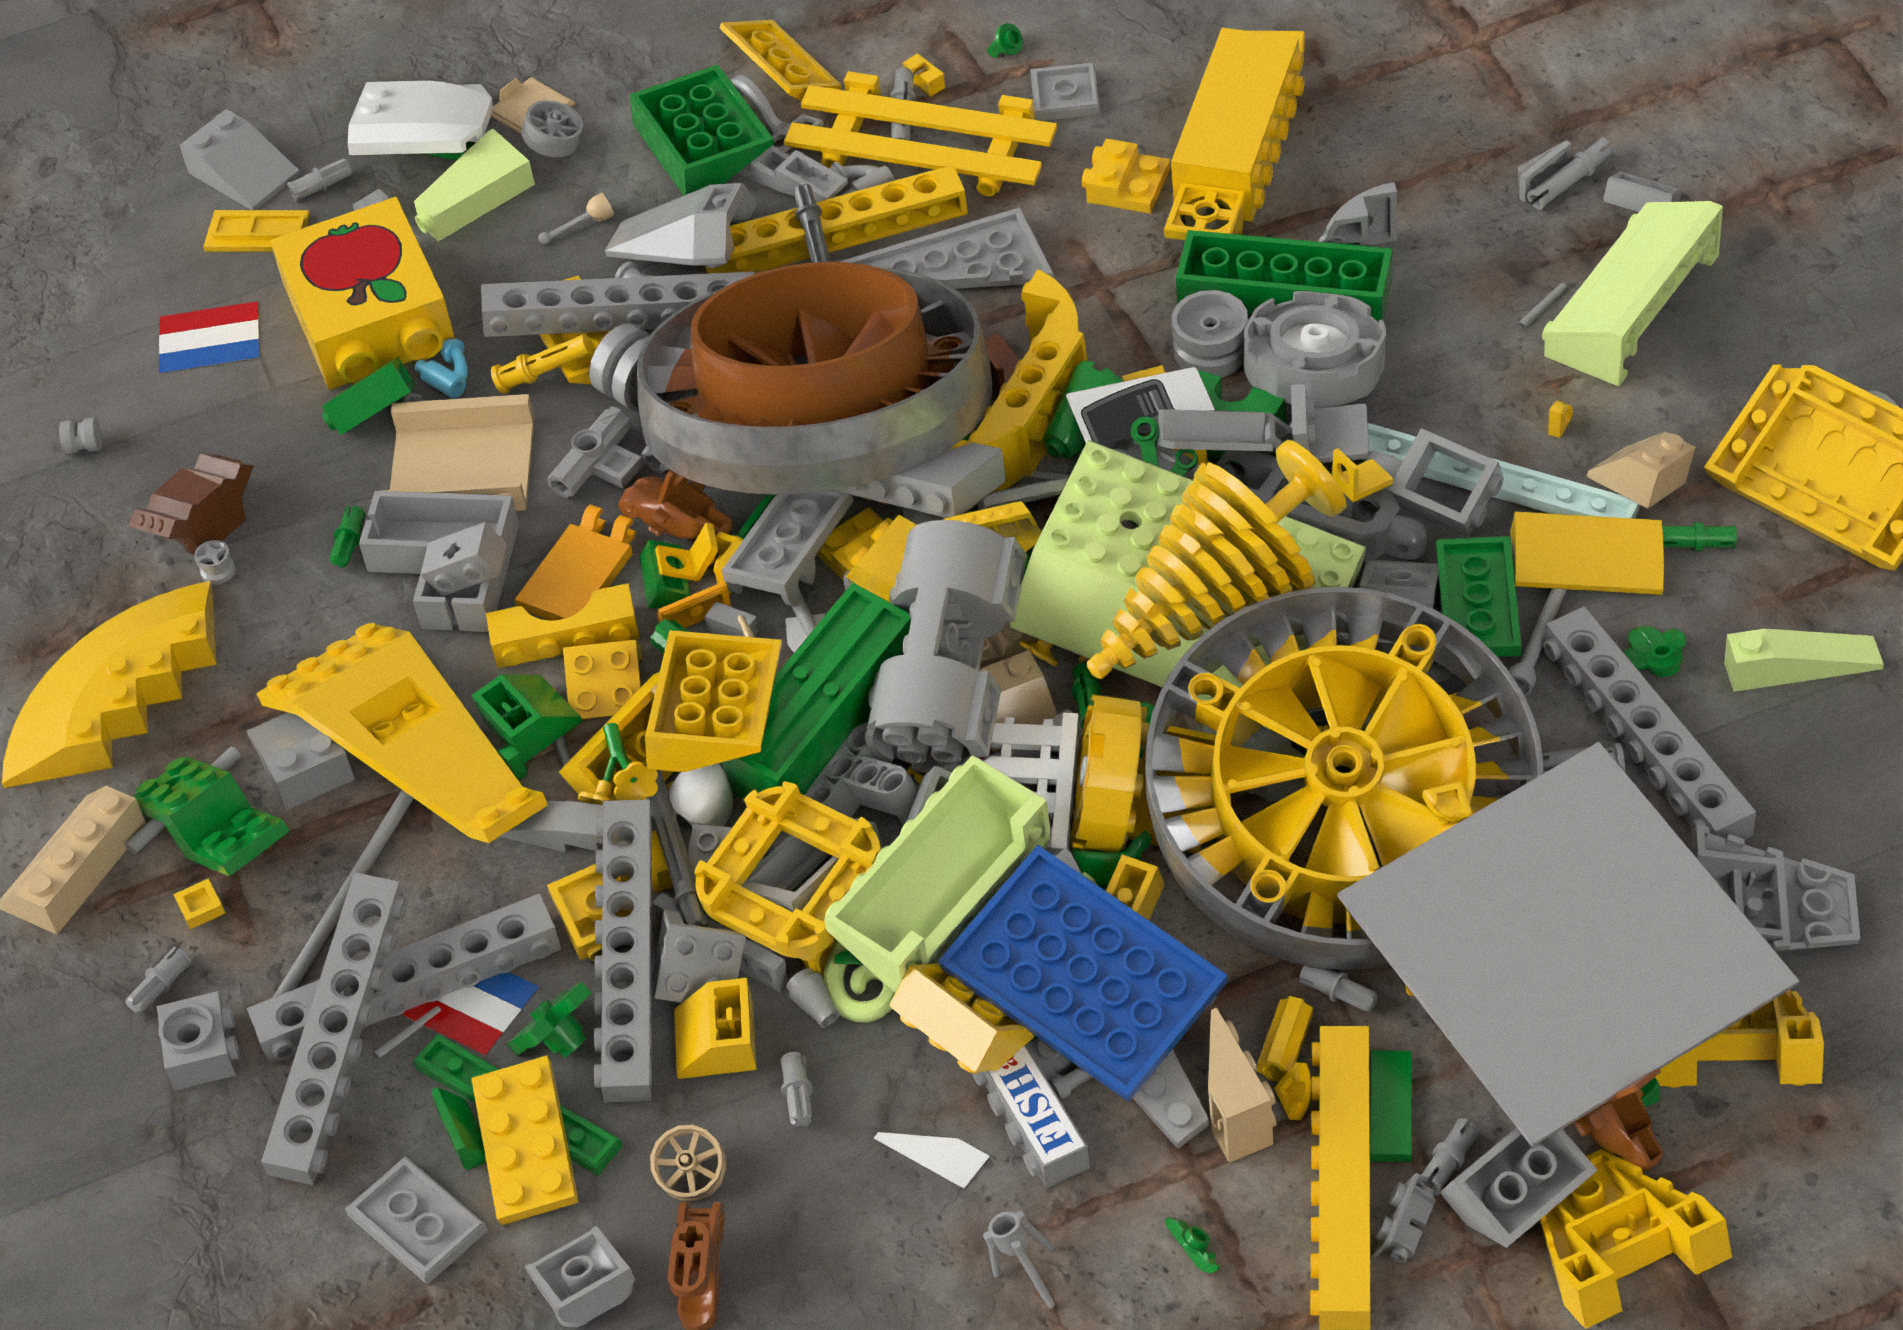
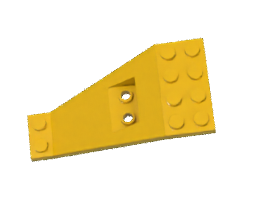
M375 623L365 624L356 629V635L347 640H339L330 644L326 648L327 652L317 658L311 657L297 664L295 671L288 675H279L267 682L266 688L256 693L262 706L298 715L469 838L490 843L548 806L543 792L525 788L520 784L409 631L376 625Z

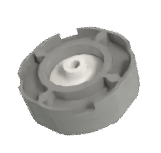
M1297 291L1293 292L1292 301L1274 305L1275 300L1272 298L1254 310L1244 328V372L1253 387L1265 390L1276 397L1285 398L1284 403L1291 404V385L1305 384L1307 398L1314 397L1316 409L1348 404L1368 396L1375 388L1385 365L1386 328L1383 320L1377 322L1371 316V307L1345 295Z

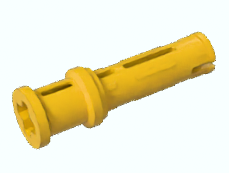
M581 334L576 338L532 356L521 354L513 362L503 366L496 364L491 367L494 385L501 394H507L511 391V388L522 383L532 384L538 379L540 374L587 355H592L594 351L592 342L587 335Z

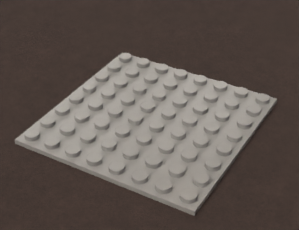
M1600 742L1588 747L1340 891L1337 896L1532 1147L1611 1100L1616 1093L1653 1070L1665 1067L1799 984V979Z

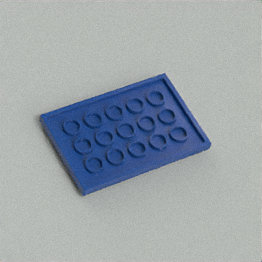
M1039 845L1033 849L938 960L939 968L1001 1010L1019 1025L1024 1026L1033 1035L1128 1102H1130L1228 982V975Z

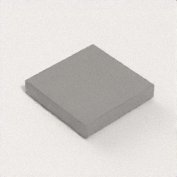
M1095 63L1030 69L1036 120L1046 121L1100 115Z

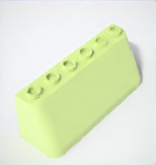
M972 755L963 766L959 765L953 770L949 781L939 792L931 794L925 803L924 809L915 819H909L904 824L896 840L890 846H885L881 849L875 863L866 873H861L854 879L847 894L828 908L824 918L826 930L896 993L909 965L938 964V960L1037 845L1044 849L1046 848L1050 839L1047 800Z

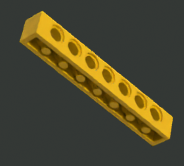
M954 165L816 202V205H819L822 210L820 219L828 253L968 215L965 190ZM798 208L730 226L734 250L726 264L714 268L705 265L707 273H757L810 258L804 229H802L801 222L795 216Z

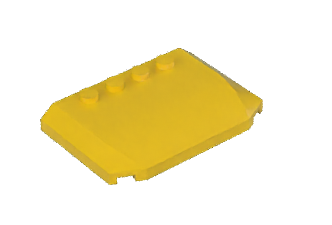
M1773 365L1704 466L1705 472L1723 487L1877 567L1896 571L1903 560V409L1815 365H1802L1801 368H1782V365Z

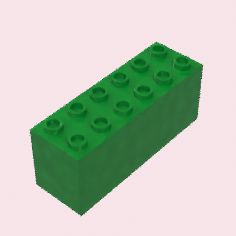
M853 582L776 674L761 752L722 762L733 794L744 800L754 789L758 794L768 788L783 786V782L797 785L799 792L803 795L806 794L809 787L848 735L859 725L869 722L871 712L868 700L869 690L874 686L876 672H879L882 663L892 657L904 655L903 640L909 634L911 625L910 613Z

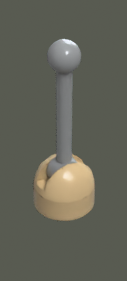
M602 192L588 201L587 210L584 214L549 233H540L538 236L539 243L548 245L552 238L588 218L593 221L602 222L613 217L614 212L609 201Z

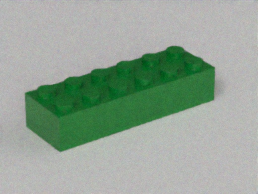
M1188 230L1175 278L1177 304L1186 296L1199 291L1218 290L1230 293L1240 299L1247 309V314L1252 315L1254 310L1267 300L1273 298L1275 300L1274 305L1292 301L1293 292L1309 291L1356 298L1371 307V316L1377 322L1379 320L1384 321L1393 279L1392 248Z

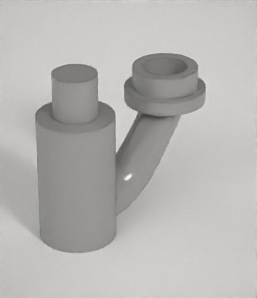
M835 162L829 168L846 179L859 178L849 184L850 189L841 193V195L895 181L893 174L885 165L880 168L872 165L841 166L838 162Z

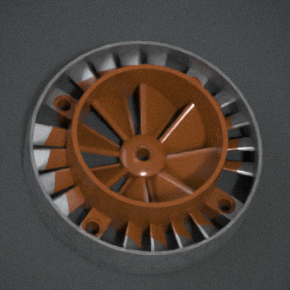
M814 262L774 268L748 276L706 294L665 319L645 341L639 353L637 363L638 407L642 431L647 447L654 457L676 474L689 480L715 488L744 493L802 494L823 492L867 484L910 470L944 453L967 436L983 418L992 397L990 361L979 318L972 304L962 294L941 281L918 273L848 262ZM926 334L936 336L937 338L926 340ZM807 355L808 364L797 365L793 358ZM697 389L698 394L667 403L659 397L661 393Z

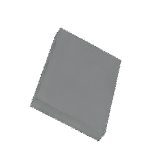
M406 1156L345 1208L347 1215L427 1285L488 1231L483 1221Z

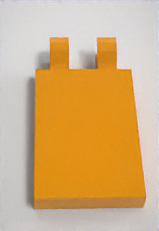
M590 504L583 513L580 526L569 524L515 598L516 606H522L528 613L550 621L565 619L578 613L588 603L594 590L608 588L632 556L633 553L629 544L634 540L636 531L629 529V527L632 525L633 519L619 515L613 524L610 537L601 535L599 533L606 525V520L599 518L603 508Z

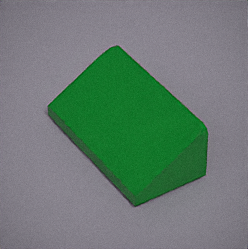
M648 540L643 548L639 560L648 608L664 607L691 596L687 579L660 574L655 552L657 545L682 549L681 545ZM666 557V561L670 566L676 569L684 568L683 563L678 558Z
M436 1087L432 1089L431 1095L437 1112L463 1168H466L468 1171L486 1163L481 1130L468 1102L464 1098Z

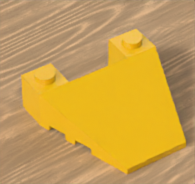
M1789 990L1661 1068V1073L1655 1078L1660 1086L1671 1088L1697 1086V1061L1776 1060L1780 1084L1796 1086L1822 1084L1824 1041L1819 1019L1814 1012L1808 1013L1802 1006V997L1797 991L1791 992Z
M1602 1149L1586 1156L1597 1171L1540 1219L1563 1304L1585 1329L1622 1312L1616 1280L1673 1252L1695 1275L1732 1258L1726 1219L1703 1196L1694 1192L1686 1195L1673 1189L1671 1181L1662 1177L1656 1181L1645 1176L1641 1167Z

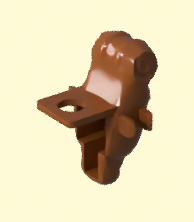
M672 470L666 474L665 480L655 476H647L636 480L633 486L625 489L618 502L619 510L625 517L642 519L649 526L647 530L656 536L665 533L693 542L697 539L705 523L713 524L715 536L719 531L729 535L733 527L732 519L718 510L714 500L703 492L706 487L705 485L695 481L687 484V478L681 475L678 476Z
M1653 1070L1616 1093L1611 1100L1576 1120L1574 1124L1580 1135L1583 1137L1588 1134L1608 1153L1620 1155L1624 1160L1641 1167L1642 1172L1656 1166L1661 1160L1663 1150L1651 1130L1652 1122L1641 1100V1097L1644 1096L1641 1088L1660 1074L1661 1070Z

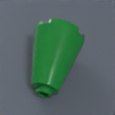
M1081 361L1074 368L1043 435L1046 451L1057 459H1070L1086 445L1066 394L1123 382L1107 368H1104L1101 372L1092 368L1095 362Z

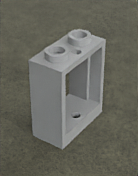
M1421 428L1393 478V484L1389 486L1387 491L1391 492L1398 505L1470 536L1474 527L1478 528L1483 523L1487 513L1486 505L1491 495L1495 497L1499 493L1504 477L1502 476L1503 473L1498 461ZM1436 451L1483 471L1461 513L1414 493Z

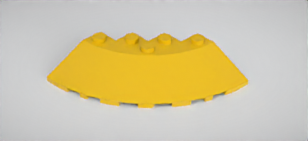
M211 581L181 587L130 607L101 624L64 653L31 692L16 719L3 761V787L8 788L113 768L112 740L148 733L147 705L182 699L181 671L217 665Z

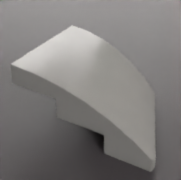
M1392 182L1368 189L1350 199L1333 215L1318 242L1367 246L1397 241V190L1395 183Z

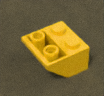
M747 978L707 982L674 1009L676 1075L678 1079L757 1070L754 1010Z

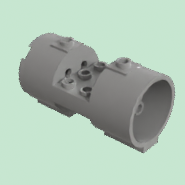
M955 520L925 522L915 526L908 533L900 573H897L895 586L891 589L889 595L891 604L910 613L911 625L909 634L903 640L904 655L892 657L882 663L879 672H876L874 686L870 688L868 695L871 712L865 742L869 749L883 760L890 763L893 761V757L904 762L911 763V770L928 773L935 765L953 772L957 766H963L972 755L977 758L989 756L1001 687L989 671H979L985 638L998 634L1003 629L1005 622H1015L1021 591L1020 587L1027 560V554L1015 537H1003L983 526Z

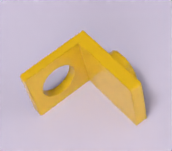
M1339 448L1333 450L1332 476L1342 492L1352 502L1393 484V477L1373 459L1356 466ZM1341 464L1345 466L1346 471L1342 472Z
M705 523L690 551L657 545L655 548L661 575L693 581L701 580L708 566L714 563L718 551L714 527L710 523ZM666 557L678 558L683 563L684 568L676 569L670 566L666 561Z

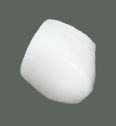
M719 763L688 772H680L668 790L675 817L678 813L692 826L693 824L723 827L733 811L731 787L726 772Z

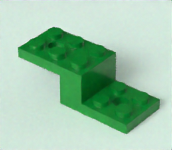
M187 756L170 762L165 768V773L156 779L143 782L137 787L136 794L132 796L136 798L143 815L160 821L165 825L186 859L229 877L289 832L283 819L251 807L230 772Z

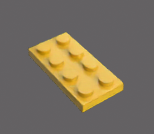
M543 1056L471 1078L496 1217L501 1226L579 1203L552 1062L549 1057Z

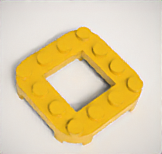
M783 782V786L768 788L758 794L754 789L744 799L747 806L746 810L707 863L702 860L698 862L694 872L696 875V892L703 909L713 920L781 955L811 961L835 939L826 930L824 918L828 908L847 894L854 879L859 874L866 873L875 863L876 857L882 848L872 825L866 819L860 817L856 821L801 794L798 786L793 783ZM781 831L839 859L802 911L795 908L791 912L742 887Z

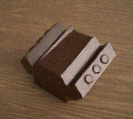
M199 454L194 468H182L152 493L146 509H134L129 527L160 535L167 539H175L183 544L184 549L188 553L195 555L196 549L201 544L211 540L223 541L247 520L243 510L242 495L254 465L243 463L241 460L230 457H222V455Z

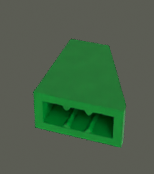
M397 356L322 405L325 411L321 414L322 418L331 431L337 429L339 434L342 435L411 392L416 383Z

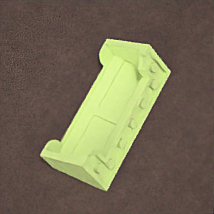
M1712 201L1649 202L1643 206L1638 214L1634 213L1629 219L1625 231L1554 321H1549L1546 324L1542 333V340L1545 341L1544 356L1620 386L1628 376V370L1623 369L1625 358L1629 355L1634 356L1637 353L1639 337L1697 262L1711 266L1718 258L1723 206Z

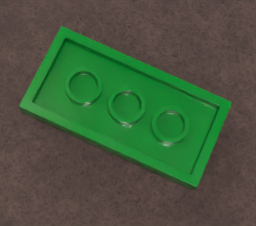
M1510 536L1436 540L1441 613L1459 623L1479 638L1497 657L1521 656L1522 645Z

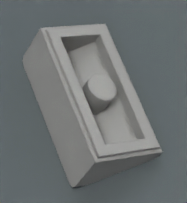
M1620 171L1608 178L1603 200L1609 204L1640 212L1643 206L1649 202H1678L1682 195V190Z

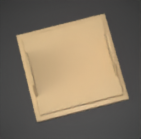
M532 77L523 84L515 78L500 90L499 102L493 106L491 117L521 134L528 107L533 103L550 100L564 103L572 108L576 105V102Z

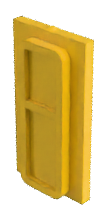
M214 210L203 246L204 251L273 252L270 240L307 227L310 212L309 210Z

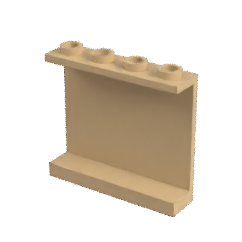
M529 394L392 403L391 415L396 429V441L390 490L382 491L512 496L516 511L527 510L535 420Z

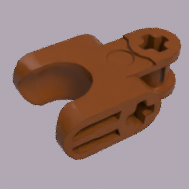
M680 1202L676 1221L677 1228L672 1236L667 1279L672 1293L678 1296L677 1313L682 1327L686 1330H708L717 1321L721 1285L719 1258L725 1230L724 1205L722 1202H713L712 1208H691L689 1202Z

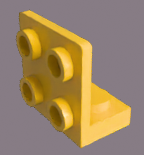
M637 640L563 648L568 704L581 716L582 720L613 716L641 688L639 660H642V649Z

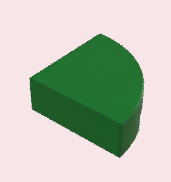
M506 745L497 751L518 781L528 775V770L522 756L515 747H507Z

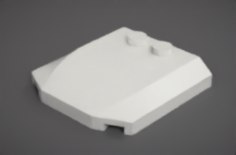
M438 81L366 82L349 123V155L462 153L467 150L466 142H477L485 134L493 111L492 97L481 84L456 85Z

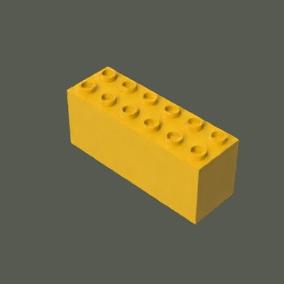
M1221 28L1171 160L1174 200L1181 183L1247 191L1243 221L1253 222L1256 210L1262 209L1264 204V188L1271 185L1273 177L1272 165L1279 162L1281 140L1286 141L1289 132L1288 120L1295 117L1297 108L1296 98L1297 96H1302L1304 91L1305 78L1300 76L1304 62V52L1299 51L1298 37ZM1215 201L1216 203L1222 204L1224 207L1230 210V208L1224 205L1223 203Z

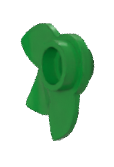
M1638 626L1629 631L1628 641L1631 647L1622 652L1637 670L1649 669L1657 677H1669L1680 670V665L1683 661L1682 649L1687 643L1682 631L1672 628L1661 633L1651 626Z

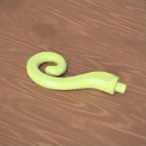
M837 940L828 957L823 981L840 1016L858 1023H869L884 1017L892 1010L889 1004L895 993L883 983V990L876 998L869 1001L852 999L847 994L844 986V974L848 964H834L835 954L848 951ZM860 965L851 975L850 987L855 994H862L870 980H881L865 965Z

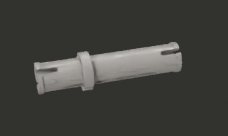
M907 68L896 70L893 75L894 87L890 93V98L915 101L916 96L913 92L914 73ZM891 122V138L910 141L911 125Z
M1600 138L1584 152H1577L1571 157V162L1536 188L1530 190L1527 193L1528 201L1531 202L1540 195L1542 198L1532 206L1538 210L1543 209L1545 205L1582 177L1588 178L1595 172V167L1614 155L1613 146L1611 145L1601 152L1600 150L1609 141L1605 138Z

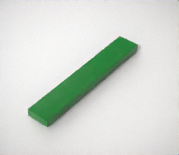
M438 1033L413 1060L416 1070L476 1104L471 1078L500 1070ZM560 1105L571 1161L598 1176L623 1147L621 1140Z

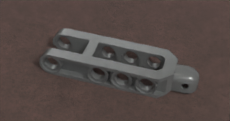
M1226 450L1217 463V466H1220L1240 480L1264 504L1289 483L1282 473L1277 459L1259 452ZM1229 461L1238 462L1242 465L1244 471L1235 470ZM1379 490L1355 502H1352L1344 494L1347 508L1334 517L1322 514L1305 500L1286 515L1306 524L1308 522L1314 523L1321 530L1341 537L1340 533L1351 535L1356 543L1366 547L1363 562L1375 560L1384 553L1402 559H1417L1422 557L1427 550L1428 532L1424 524L1416 519L1400 515L1401 508L1391 492ZM1362 501L1372 503L1376 507L1377 512L1367 510L1362 505ZM1399 545L1407 546L1408 550L1403 551Z

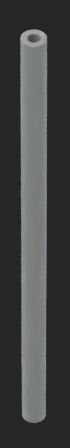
M401 790L273 998L296 989L339 921L354 872L368 874L414 798L405 791Z

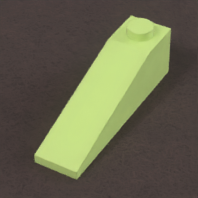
M1759 629L1727 634L1724 664L1733 692L1882 670L1884 666L1874 636Z

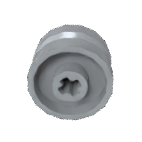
M1208 290L1188 295L1176 305L1172 312L1174 359L1180 369L1195 367L1197 370L1222 378L1235 373L1244 365V328L1248 323L1247 309L1242 301L1230 293Z
M625 323L611 330L597 346L591 360L589 376L592 386L597 391L609 398H614L627 409L639 412L637 363L639 353L650 335L634 324ZM661 393L659 397L662 399L665 393Z

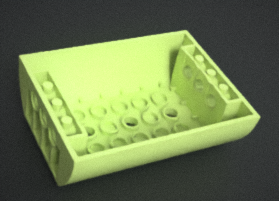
M1088 440L1033 549L1020 587L1021 591L1015 622L1010 623V628L1089 659L1096 653L1099 654L1104 650L1100 642L1102 636L1107 629L1118 637L1120 636L1114 628L1112 621L1119 609L1129 613L1126 609V604H1124L1125 596L1129 588H1132L1136 593L1139 592L1138 585L1136 584V575L1141 567L1143 569L1144 567L1150 568L1147 564V556L1152 547L1154 548L1155 545L1160 546L1158 537L1165 525L1171 526V514L1176 505L1182 504V494L1187 486L1193 483V480ZM1287 516L1278 522L1281 527L1291 534L1301 549L1299 553L1307 559L1315 579V584L1312 586L1315 588H1353L1366 552L1365 546ZM1130 520L1139 527L1128 529L1122 526L1120 522ZM1304 634L1296 635L1295 639L1299 651L1307 649ZM1178 636L1181 639V645L1171 650L1156 644V649L1159 650L1157 655L1145 659L1131 650L1135 657L1133 659L1137 661L1135 665L1124 669L1115 664L1112 668L1163 687L1171 671L1199 638L1191 641ZM1262 645L1255 647L1266 666L1272 663ZM1224 665L1212 673L1239 688L1243 686ZM1207 694L1196 696L1204 701L1213 699V697Z

